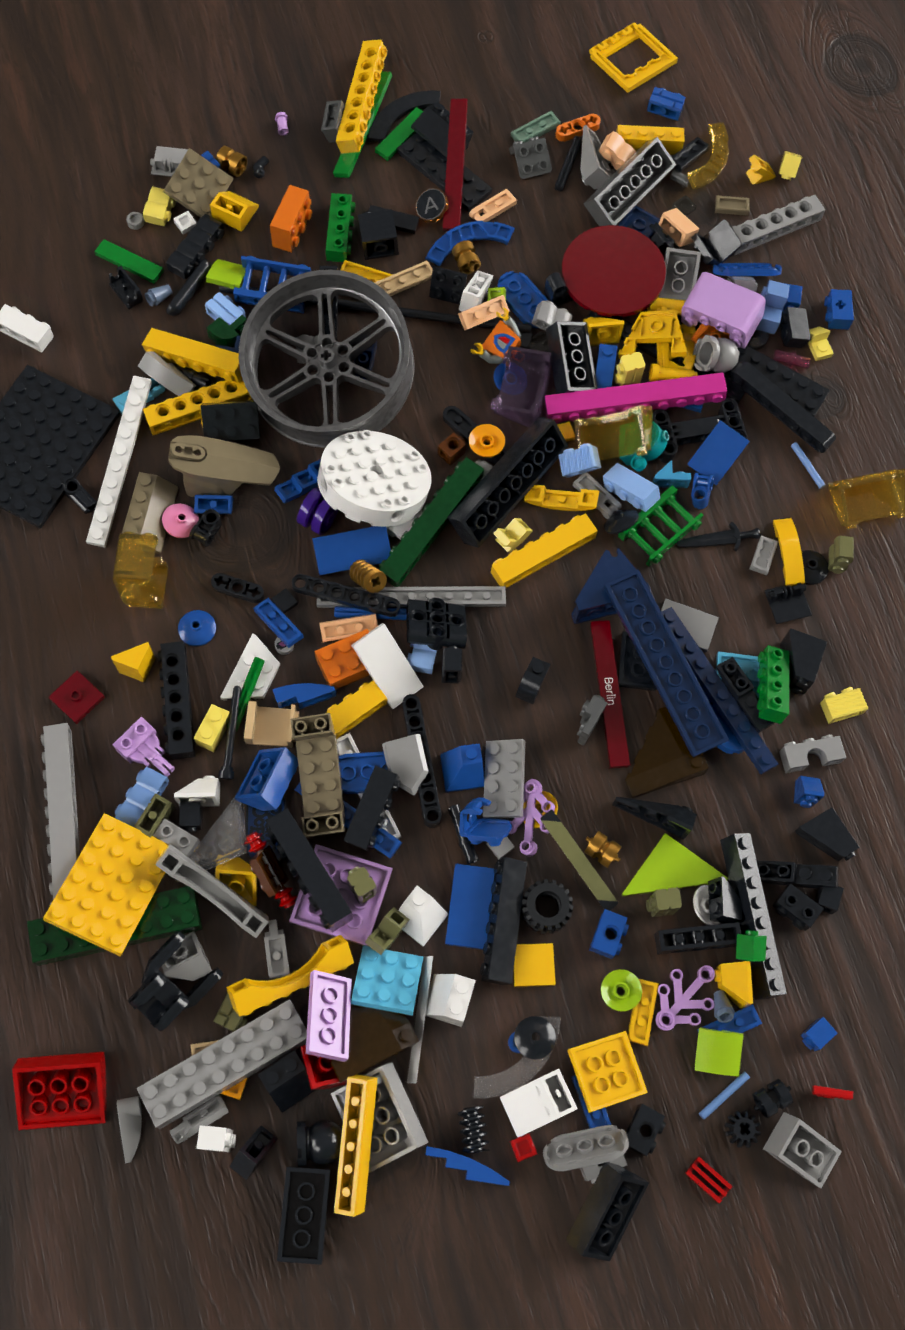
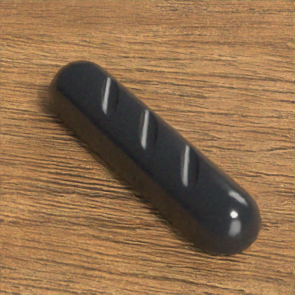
M203 259L168 305L166 309L168 315H179L187 302L192 298L203 280L206 279L207 273L211 268L209 260Z

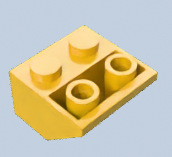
M230 191L218 192L210 204L213 218L241 232L259 208L258 204Z

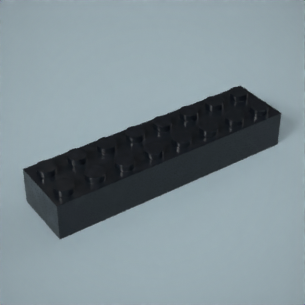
M538 417L447 517L464 544L479 548L559 458L558 455L562 454L569 447L554 419Z

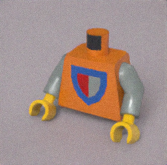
M501 307L504 314L501 316L499 312H496L498 318H503V321L500 320L483 344L474 343L478 350L471 349V353L479 354V357L489 364L509 362L512 357L521 362L526 353L519 349L522 344L520 331L514 320L508 316V309Z

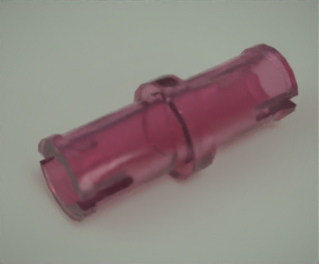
M778 349L775 350V357H773V360L788 363V366L796 365L808 369L809 361L811 360L810 357L796 355V352L788 353Z

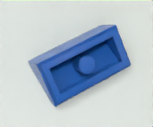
M195 495L194 513L203 514L208 509H214L219 514L232 515L233 496Z

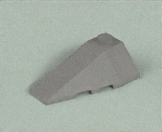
M585 125L583 127L580 169L582 181L586 186L590 185L593 189H599L615 173V170L610 169L608 165L610 161L604 159L600 154L599 148L602 144L596 133Z

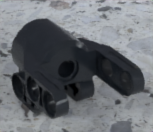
M179 930L148 960L141 981L143 985L127 1000L134 1009L137 1008L151 1022L150 1024L160 1032L184 1009L195 1006L223 976V972L216 967L212 972L202 977L185 995L159 970L181 946L185 935Z

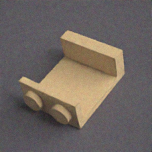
M248 701L244 732L245 744L292 748L293 742L296 741L292 737L290 719L300 716V712L296 710V705L291 704V709L259 707L256 701Z

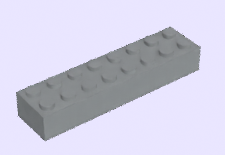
M289 999L136 1089L155 1127L162 1129L306 1044L307 1030Z

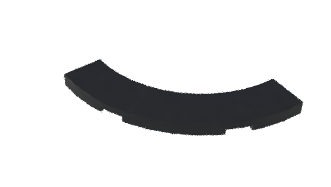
M440 91L415 92L391 102L375 118L369 132L368 142L381 143L387 137L392 124L416 107L424 109L427 106L439 103Z

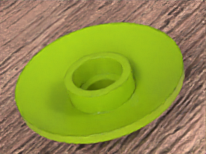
M614 970L603 979L601 996L608 1007L615 1011L625 1012L633 1009L640 1002L642 986L639 979L630 971ZM618 988H622L624 990L623 995H619L617 993Z

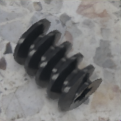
M484 1106L463 1108L462 1111L458 1112V1116L464 1117L463 1120L459 1121V1125L466 1127L460 1131V1134L467 1135V1137L461 1140L462 1143L468 1144V1146L462 1149L463 1152L478 1153L489 1151L483 1148L489 1141L482 1139L488 1133L481 1130V1128L486 1126V1123L480 1122V1119L485 1117V1114L479 1113V1110L484 1108Z

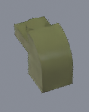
M393 907L384 916L379 926L367 938L365 943L382 955L395 942L410 919Z

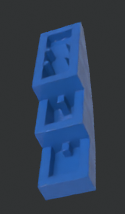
M321 459L308 464L307 469L292 475L291 480L275 486L274 491L284 504L318 487L317 477Z
M426 1146V1156L446 1158V1168L466 1170L465 1180L505 1186L510 1184L509 1180L471 1158L448 1150Z

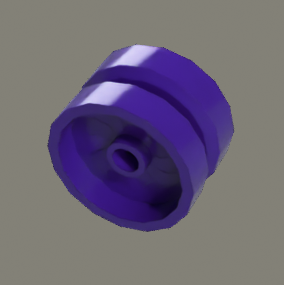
M315 487L304 499L297 515V523L306 528L311 526V531L322 536L333 524L339 510H334L323 498L319 488Z

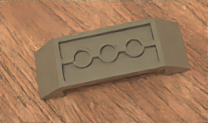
M324 713L290 719L292 737L296 741L304 817H302L303 834L307 838L345 832V807L337 741L331 714Z

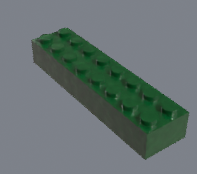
M187 886L155 893L127 946L171 937L178 930L183 934L203 930L196 891ZM43 918L27 921L32 963L37 966L107 951L43 921Z

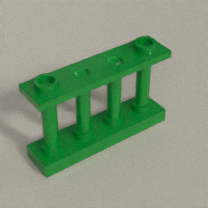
M673 485L660 495V499L647 512L642 510L639 513L638 521L631 528L620 532L618 535L622 541L632 538L650 556L646 563L648 567L653 563L657 564L663 558L664 553L692 529L695 531L702 524L701 520L704 516L702 513L694 518L676 501L677 489ZM671 505L688 524L681 529L663 512L664 506ZM658 516L675 535L668 540L650 523L651 517ZM645 527L662 546L655 551L637 534L638 528Z

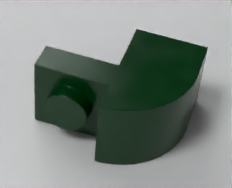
M241 315L232 324L228 325L219 317L207 327L208 337L216 345L234 348L237 336H241L247 319Z

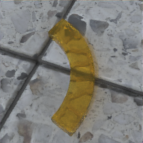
M723 122L710 124L707 127L712 142L711 155L706 165L687 174L693 189L706 186L715 180L727 163L729 139Z

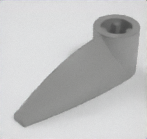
M139 1096L117 1100L125 1163L132 1161L140 1140L142 1108Z

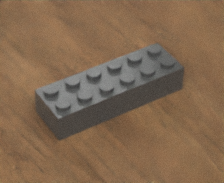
M658 137L649 140L583 204L599 227L616 225L676 166V163Z

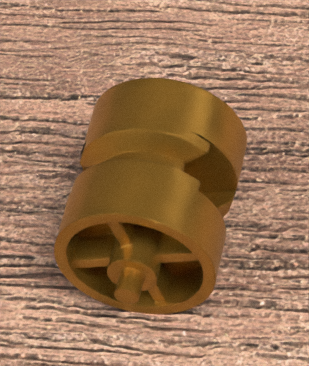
M228 146L221 147L216 154V160L220 164L221 169L228 170L230 174L236 177H240L247 168V157L239 152H235Z
M461 241L453 247L452 254L458 262L457 265L461 273L472 274L480 268L481 262L475 253V248L471 241Z
M600 831L596 833L594 838L586 837L585 840L588 841L587 844L589 845L584 853L592 858L598 857V862L606 868L609 867L612 861L616 860L619 862L621 860L618 858L617 853L622 846L613 840L607 841V836Z

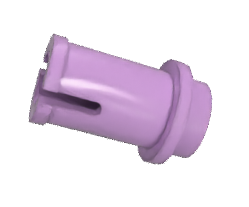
M278 112L275 116L278 134L284 136L289 133L287 125L288 116L284 112Z

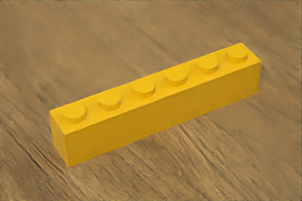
M151 328L142 343L145 352H156L167 363L172 362L183 368L188 367L197 372H205L213 377L218 376L230 382L240 383L242 379L239 367V353Z
M586 513L581 516L577 515L569 523L557 526L553 532H546L538 540L525 544L524 548L513 550L506 558H499L494 561L491 567V574L499 586H505L506 589L596 538L598 530Z
M364 1075L347 1077L334 1213L355 1217L365 1212L377 1077Z

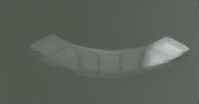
M540 1016L553 1026L557 1041L561 1017ZM536 1034L534 1041L539 1040L538 1034ZM552 1051L541 1059H529L524 1056L514 1066L494 1075L475 1076L473 1099L501 1096L523 1086L543 1068Z

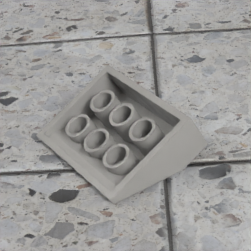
M393 1063L380 1066L364 1075L377 1077L368 1173L429 1143ZM347 1085L331 1093L342 1121Z

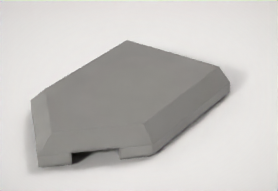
M420 734L410 735L382 744L388 771L398 774L401 781L399 787L413 796L429 773Z

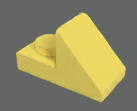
M820 326L809 329L811 340L808 342V346L815 361L832 357L834 353L827 340L830 330Z

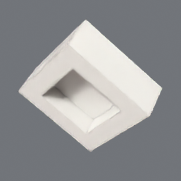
M189 211L173 218L174 223L182 234L189 232L197 224Z

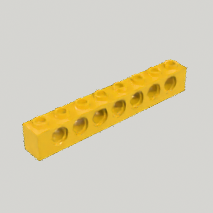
M381 39L363 41L335 140L341 153L360 152L361 145H363L364 134L367 131V123L371 116V108L374 105L378 82L381 79L380 74L384 68V60L387 56V48L383 45Z

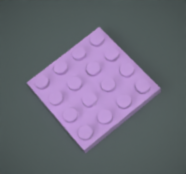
M316 844L314 852L351 909L353 920L334 932H331L330 928L326 930L320 921V912H315L309 903V894L304 895L300 889L289 922L334 937L341 935L347 941L368 946L365 941L372 934L393 868ZM357 866L359 868H366L377 888L376 896L363 904H359L355 895L348 887L347 882L348 872Z

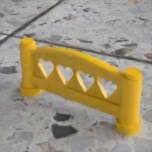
M657 298L647 308V311L676 310L677 315L681 316V309L686 300ZM684 323L680 325L688 352V357H683L684 366H679L671 361L677 358L671 356L672 342L657 343V364L651 363L649 381L698 375L697 372L692 370L696 355H693L695 344L691 340V337L696 332L695 326L688 327Z

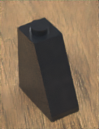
M833 807L795 830L797 835L837 861L843 858L846 861L856 855L854 851L860 848Z

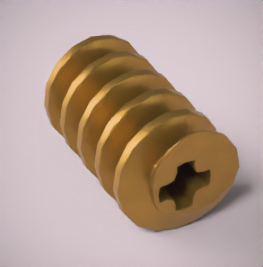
M356 560L350 567L349 575L351 580L367 591L378 593L385 587L387 583L386 575L365 560Z

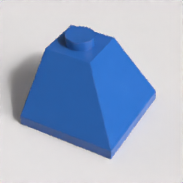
M480 743L459 746L440 754L446 793L484 788Z

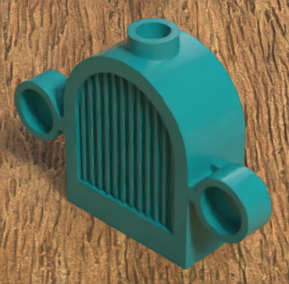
M643 407L636 408L632 413V418L636 422L620 426L619 458L627 466L631 465L637 472L646 468L647 461L660 456L669 440V434L666 430L663 431L654 421L647 420L648 412Z

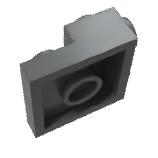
M595 694L591 701L587 699L579 714L582 718L580 721L581 726L577 733L580 736L577 743L583 746L606 708L607 702L600 695Z

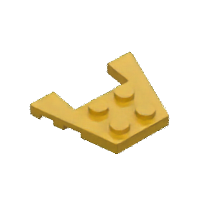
M676 310L640 312L631 328L632 332L629 337H626L622 350L620 349L618 352V357L621 359V356L636 353L638 343L672 342V357H688Z

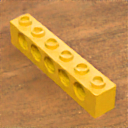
M241 379L240 383L225 380L208 387H201L199 390L190 393H184L173 399H166L158 404L149 405L143 409L152 435H156L202 419V403L253 399L246 389L243 379Z

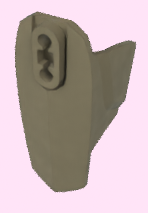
M188 435L177 436L170 443L168 461L173 469L183 473L185 491L190 497H195V495H231L243 483L270 486L280 470L278 460L273 453L229 441Z

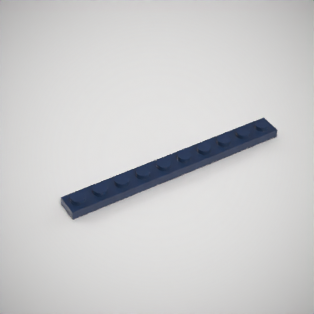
M670 607L661 611L700 686L759 773L762 775L775 768L779 763L674 609Z

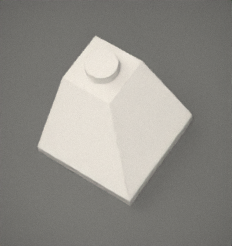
M204 776L174 793V798L179 807L180 802H200L202 807L220 806V781L215 776Z
M419 886L415 887L398 910L410 919L403 931L423 947L449 915L433 897Z

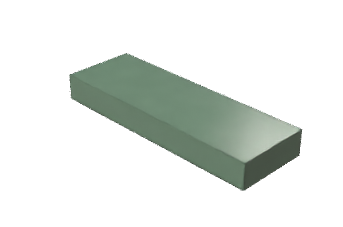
M550 111L512 131L511 137L515 142L523 140V143L528 142L530 138L540 137L557 128L561 121Z

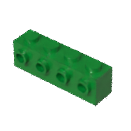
M331 193L326 261L344 262V260H347L348 255L351 256L349 241H352L353 230H350V227L354 226V216L351 215L352 212L355 213V202H352V194Z
M768 645L758 656V663L760 665L757 674L759 678L757 710H759L760 719L781 724L789 715V651Z

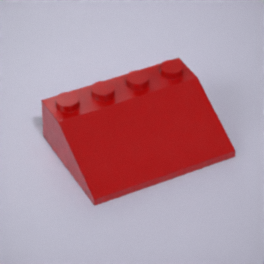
M104 1052L17 1059L12 1068L18 1130L106 1123V1065Z

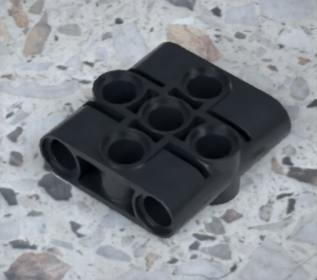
M432 598L429 601L408 599L406 607L407 643L427 645L432 650H440L443 647L449 646L465 649L467 642L465 605L445 603L440 598Z

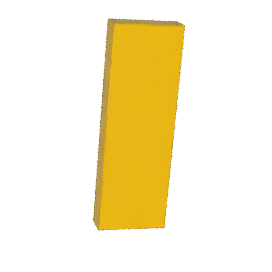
M639 979L642 986V997L637 1006L632 1009L628 1038L632 1043L648 1046L659 983Z

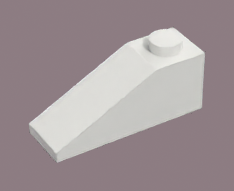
M479 270L476 271L462 293L459 311L463 312L482 304L492 282L493 275Z

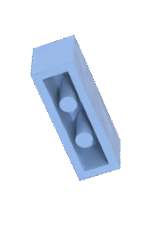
M616 463L603 475L604 487L608 492L616 494L623 501H628L635 508L641 509L644 512H647L660 499L659 487L619 463Z

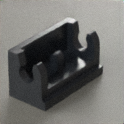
M122 266L117 267L118 274L115 277L111 273L109 274L110 287L128 309L144 301L141 290Z

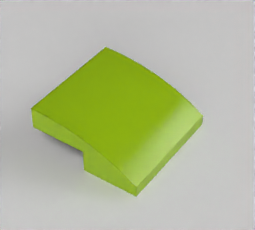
M217 259L207 273L206 282L234 289V287L240 288L243 284L246 268H243L240 264Z
M700 1027L695 1071L739 1076L744 1034Z

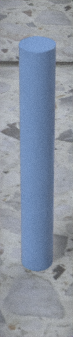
M797 442L791 445L792 449L819 489L824 488L826 484Z
M744 1071L698 1113L700 1117L705 1120L739 1089L750 1076Z

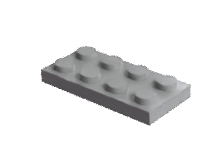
M524 739L486 741L484 798L490 800L491 804L483 806V818L523 817Z

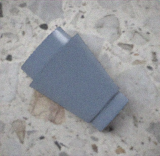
M168 284L148 289L145 293V298L150 306H157L172 294V289Z
M723 990L716 991L714 993V1016L721 1023L730 1022L734 1018L735 1010L726 992Z

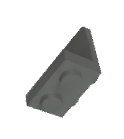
M538 136L533 137L524 143L523 140L514 142L513 146L509 148L510 155L515 154L521 179L552 171L545 137L540 139Z

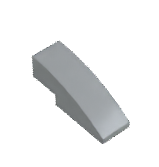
M146 351L138 364V367L147 375L178 396L192 392L196 386L172 363L164 361L156 352Z

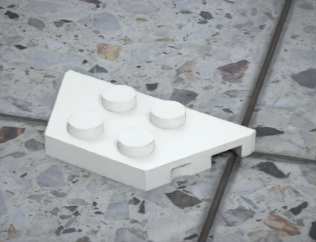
M252 634L220 696L223 701L232 699L235 686H240L242 690L255 657L263 659L265 663L251 695L253 699H264L280 667L279 661L255 634Z

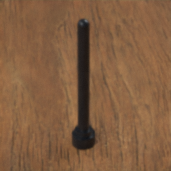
M240 686L233 688L224 765L221 766V770L218 772L219 779L234 780L235 772L231 765L241 694Z

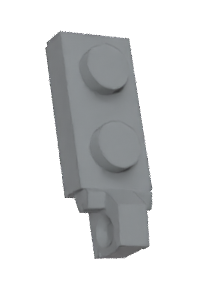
M276 919L269 920V932H265L264 943L269 979L289 975L290 970L283 929L278 930Z
M221 1095L212 1098L182 1118L183 1121L170 1130V1134L176 1144L187 1140V1138L199 1132L200 1125L208 1126L229 1112Z

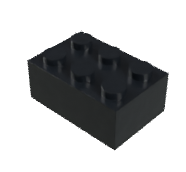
M254 400L201 404L204 437L224 441L260 439L258 405Z

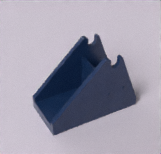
M619 548L617 549L618 556L616 557L611 556L609 550H605L575 600L576 606L571 613L574 624L617 614L604 589V585L636 571L635 567Z

